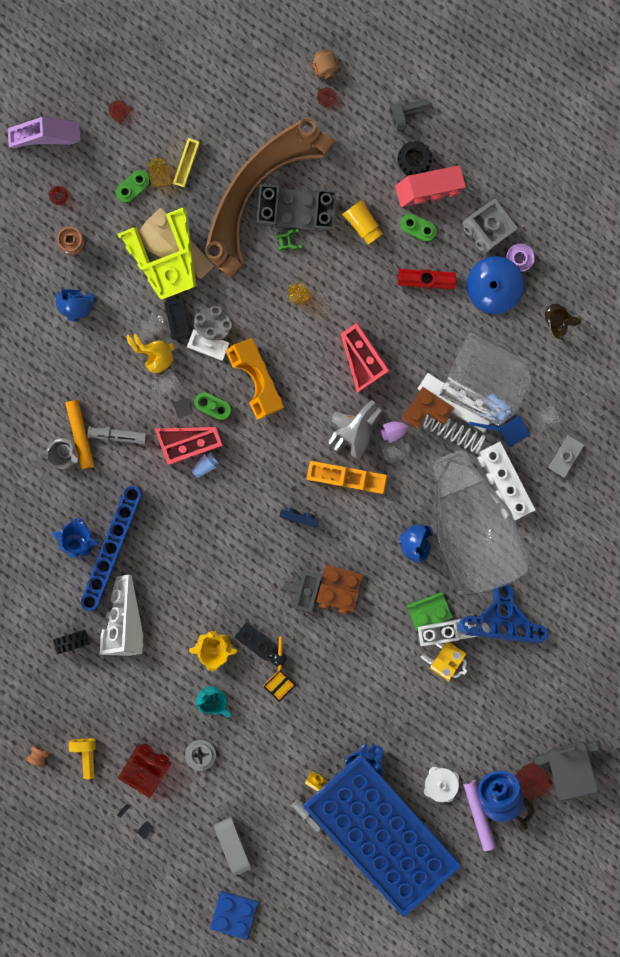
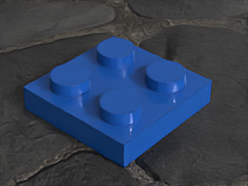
M221 891L210 929L247 940L258 901Z

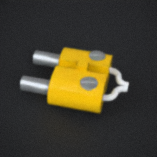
M450 642L434 644L441 649L436 659L431 658L425 653L420 657L431 665L430 670L447 681H450L452 677L457 678L461 674L465 675L467 672L465 668L467 662L464 659L467 653ZM463 661V671L459 672L457 675H454L455 671Z

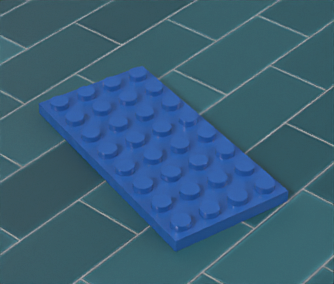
M362 754L358 755L303 804V808L403 917L461 867L453 855Z

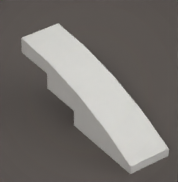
M429 373L418 387L419 391L424 387L453 406L455 409L452 413L467 423L475 422L490 425L495 418L492 414ZM474 426L483 433L486 431V428Z

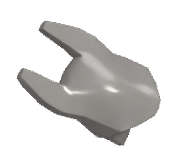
M371 400L356 416L334 412L332 423L339 430L334 432L328 444L332 447L336 444L334 450L338 453L348 444L351 446V456L356 459L361 458L369 444L371 432L383 411L378 408L369 418L376 405Z

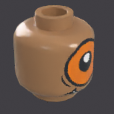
M327 49L314 54L312 66L317 77L325 78V80L334 78L336 76L335 73L339 70L335 54L328 52Z

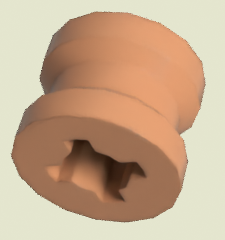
M32 745V752L27 756L26 760L38 767H44L45 758L49 756L50 752L39 746Z

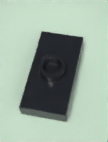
M183 298L164 302L172 340L190 337L191 331Z

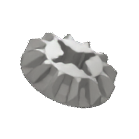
M200 739L191 742L185 752L187 764L198 771L210 768L216 758L214 746L208 741ZM199 747H201L203 753L209 754L203 757L202 763L199 757L192 756L198 753Z

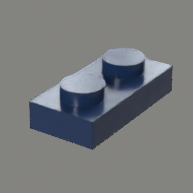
M288 507L280 512L279 517L313 527L317 526L318 520L315 519L316 515L304 512V516L296 514L297 510Z

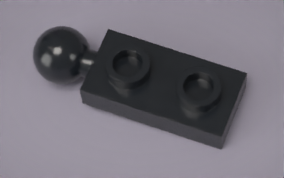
M245 622L236 634L235 638L264 661L269 656L271 657L272 664L275 666L284 665L286 662V656L283 652L282 656H279L278 651H274L277 645L249 623Z

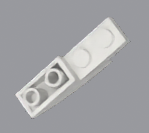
M461 619L418 627L420 646L458 641L478 636L462 634L458 628ZM468 622L465 623V626H468V629H470L471 627H476V625H468ZM483 623V631L489 633V625L487 623Z

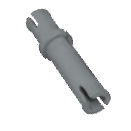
M89 426L88 439L145 445L146 432Z

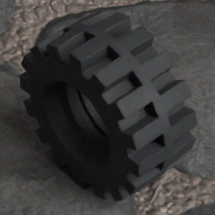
M417 140L405 143L398 153L397 162L399 168L408 176L427 172L432 162V153L429 147ZM416 151L422 155L423 161L419 166L408 164L407 155L410 152Z
M86 629L53 639L57 655L90 644Z

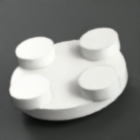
M432 767L425 780L424 794L437 802L453 801L459 788V775L446 768Z

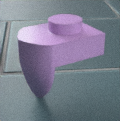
M396 421L383 424V429L380 431L383 440H387L389 444L400 439L406 433L408 425Z

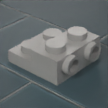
M496 199L490 201L463 222L465 233L469 236L472 235L476 240V247L485 253L518 229Z

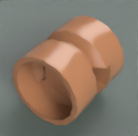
M70 226L61 229L58 233L57 243L65 253L77 255L82 252L85 247V239L79 230Z

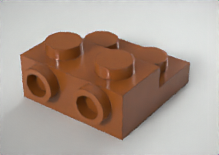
M326 565L316 602L320 603L319 607L330 609L331 606L337 607L338 612L349 614V611L354 612L363 574Z

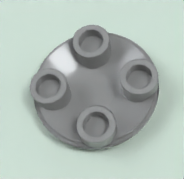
M213 306L196 314L194 327L201 337L217 341L226 338L230 334L232 322L228 315L222 312L220 307Z

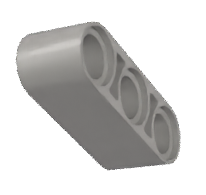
M230 817L215 823L214 828L233 876L251 870L252 865L248 861L249 857L243 843H241L242 840L236 825H234V819Z

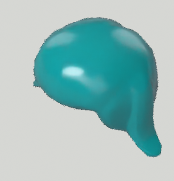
M207 686L199 691L195 705L200 712L213 715L222 714L227 718L231 717L230 711L226 708L227 696L222 690L215 686ZM215 696H216V697H217V702H216V704H214L213 706H211V704L215 701Z

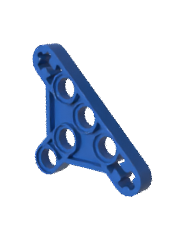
M506 583L495 587L493 603L478 617L466 616L458 624L460 632L470 636L539 644L548 637V631L544 626L531 624L513 602V590ZM500 588L506 590L507 596L505 598L500 595ZM500 606L506 608V616L501 615L499 611ZM468 622V625H476V627H471L470 629H468V626H465V623ZM483 623H487L489 625V633L483 631ZM500 625H504L507 628L506 635L500 632ZM518 627L524 630V637L518 635ZM538 631V634H541V637H539L536 634H530Z

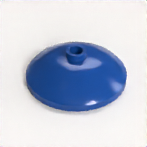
M492 256L482 259L474 265L468 275V296L471 302L483 312L490 314L507 312L517 305L523 295V275L516 264L504 257ZM496 281L497 287L491 288V282Z

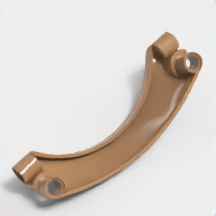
M304 118L264 144L242 166L227 188L215 213L205 252L209 260L229 278L232 279L244 264L240 249V225L244 209L256 188L269 175L286 165L303 160L322 159L335 143V140L327 133L320 132V128L316 126L313 119ZM310 125L313 129L310 132H304L302 127ZM211 248H219L220 253L217 256L210 255L209 251Z

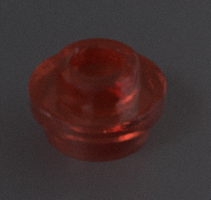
M55 186L49 192V199L55 205H62L68 199V192L62 186ZM59 192L62 193V197L56 199L55 195Z

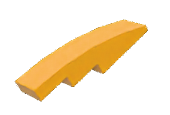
M310 461L306 480L385 494L388 475Z

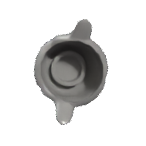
M68 438L54 440L48 449L38 454L39 458H47L50 465L56 469L70 468L74 463L78 462L79 456L74 442Z

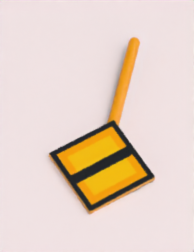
M279 636V656H282V636ZM282 665L278 666V671L263 685L279 702L296 686L282 671Z

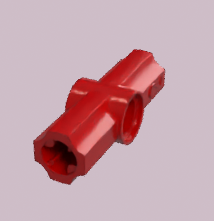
M429 269L398 270L397 286L455 290L456 272H441ZM422 276H431L432 282L429 284L424 283Z

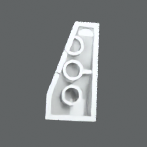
M132 575L116 577L111 595L113 607L106 614V618L109 619L107 630L102 629L100 655L142 654L143 632Z

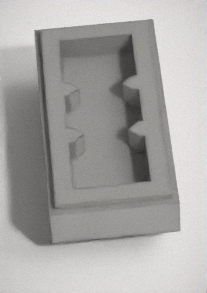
M567 435L548 469L565 478L584 445Z

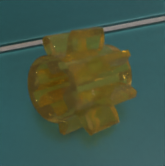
M300 282L297 285L292 283L288 287L287 292L289 294L287 298L296 306L300 302L304 305L309 300L307 294L310 291Z

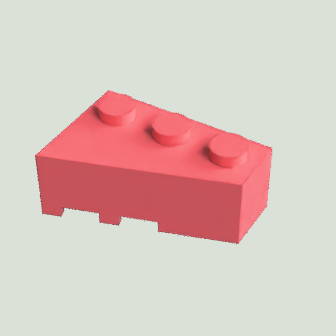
M460 165L407 176L395 185L402 208L413 204H421L431 199L432 201L439 200L446 195H449V197L457 196L466 186Z
M359 323L354 324L341 333L357 393L391 371Z
M216 427L155 428L167 465L169 466L223 447Z

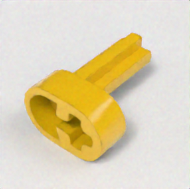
M89 738L68 741L69 752H82L83 779L95 778L93 751L96 750V740Z

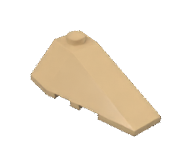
M160 208L145 222L139 230V235L147 251L163 258L180 250L166 213ZM190 240L195 277L202 279L215 266Z

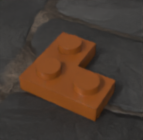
M422 387L401 420L416 430L427 415L444 425L455 408Z

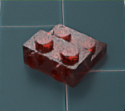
M138 743L117 779L151 798L170 767L171 762H169V758L166 755H158L153 752L148 744L141 745Z

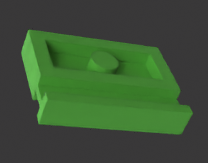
M443 592L406 605L416 631H418L420 626L439 623L452 618Z

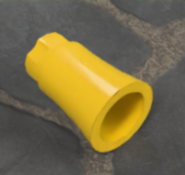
M364 199L342 214L368 245L383 235L378 228L379 225L368 210Z

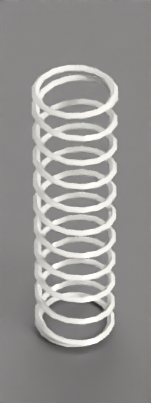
M427 415L426 420L424 422V429H426L433 420V423L430 428V431L433 432L435 428L438 426L439 422H437V424L433 428L435 419L431 418L428 424L426 425L429 416ZM449 418L447 420V422L439 432L441 426L440 423L439 428L437 430V435H440L446 427L444 439L447 438L453 430L450 439L451 442H453L460 433L457 440V445H460L466 437L464 448H467L473 440L470 450L471 452H473L476 449L475 454L479 452L484 442L485 435L481 436L480 440L473 448L477 432H475L469 443L466 445L467 438L471 431L470 428L468 429L462 440L459 442L464 425L461 426V428L453 438L457 422L454 423V425L452 426L447 435L446 432L451 419Z

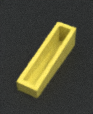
M188 138L173 184L185 188L201 142Z

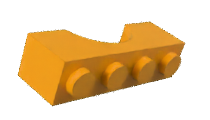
M250 338L234 344L225 350L232 367L244 370L253 379L255 394L249 404L256 419L259 420L283 409L282 399L274 387V382L268 374L266 365L262 361L258 347L253 339Z

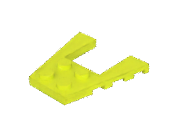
M186 207L166 214L180 250L171 255L150 262L137 227L117 234L125 243L128 252L134 256L138 262V267L144 271L148 277L147 280L161 300L196 287Z

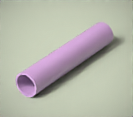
M472 780V783L469 784L466 782L463 785L483 851L495 849L496 844L490 824L478 795L477 781Z

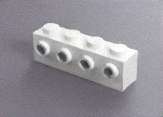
M501 442L478 452L479 457L477 459L482 468L486 467L488 471L486 477L491 485L494 484L497 489L495 491L499 502L503 501L506 506L503 510L507 518H512L515 521L535 511Z

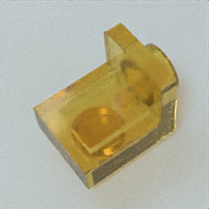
M162 158L151 159V162L147 163L152 189L171 186L166 160H162Z

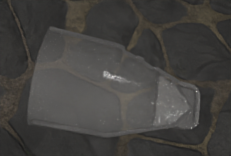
M456 451L437 459L433 464V471L437 482L438 541L457 592L462 595L480 594L503 587L526 575L532 569V564L512 511L475 469L471 458L465 451Z

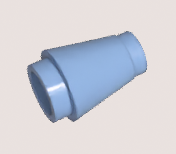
M209 451L203 454L191 471L197 478H200L217 468L220 461L214 453Z

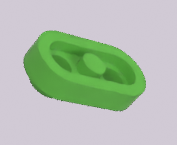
M141 170L131 174L117 187V198L123 203H129L149 186L150 178L148 174ZM138 177L143 178L141 183L136 182ZM124 189L129 190L127 195H122Z
M406 214L400 221V227L403 232L424 242L432 241L436 236L437 229L435 225L418 216ZM411 220L413 226H407L406 222ZM424 229H430L431 233L425 234Z
M205 392L199 393L195 397L194 404L199 411L218 420H225L230 416L231 407L227 402ZM202 399L208 400V404L206 406L201 405ZM220 407L225 408L224 414L218 413Z

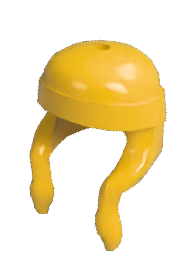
M127 334V341L134 351L148 355V360L145 363L148 371L156 374L170 367L173 362L172 351L175 349L173 343L167 344L165 341H154L144 346L136 334H134L135 343Z

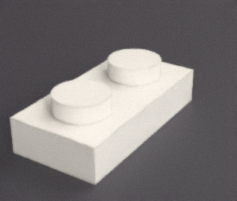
M193 329L187 348L223 361L226 355L225 350L228 349L230 343L224 340H207Z

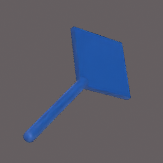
M520 416L502 427L475 422L468 423L470 426L500 431L508 447L513 446L530 435Z

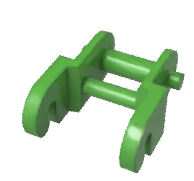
M299 229L289 230L287 234L283 235L279 233V236H276L281 246L278 250H282V252L287 248H291V250L303 248V245H291L290 234L300 232ZM284 237H287L289 244L287 246L284 245Z

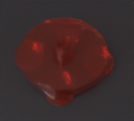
M534 762L522 767L514 775L519 781L523 797L529 801L541 797L550 787L547 774L538 765H535Z

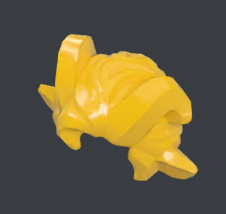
M210 631L207 634L200 635L198 643H196L195 647L190 648L189 652L198 654L200 662L205 665L208 671L211 670L213 672L227 662L229 655L236 654L238 650L233 648L228 635Z

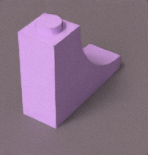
M40 117L8 128L9 147L18 148L37 144L71 145L80 142L79 122Z

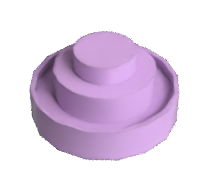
M516 244L508 250L506 259L516 264L520 271L523 272L532 267L535 261V254L530 246Z

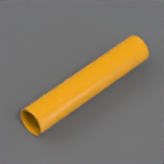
M68 401L65 404L76 449L79 453L81 470L95 467L79 401Z

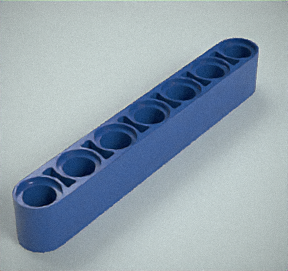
M129 486L122 495L81 598V606L86 611L95 610L100 605L142 499V491L138 487ZM132 489L138 492V497L135 500H131L128 497V493ZM124 507H128L131 510V515L128 518H124L121 515V510ZM117 525H121L124 529L121 536H117L114 533V528ZM109 543L116 545L117 549L113 554L107 551ZM102 561L109 563V569L106 572L100 569ZM95 579L102 581L100 589L94 588L93 581ZM89 596L95 600L93 607H89L86 604V599Z

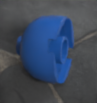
M62 289L61 293L59 291L56 292V307L63 316L68 317L67 320L79 321V318L86 317L93 310L94 294L88 292V295H83L79 293L81 290Z
M416 524L407 528L405 533L400 535L399 545H401L402 553L407 559L420 564L423 563L422 561H426L431 548L429 536H433L432 527Z

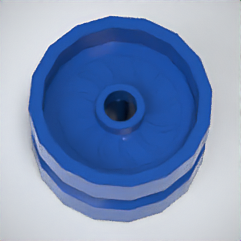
M495 771L486 775L479 783L478 795L484 813L490 819L506 822L513 820L523 810L524 797L519 781L513 774L507 771Z

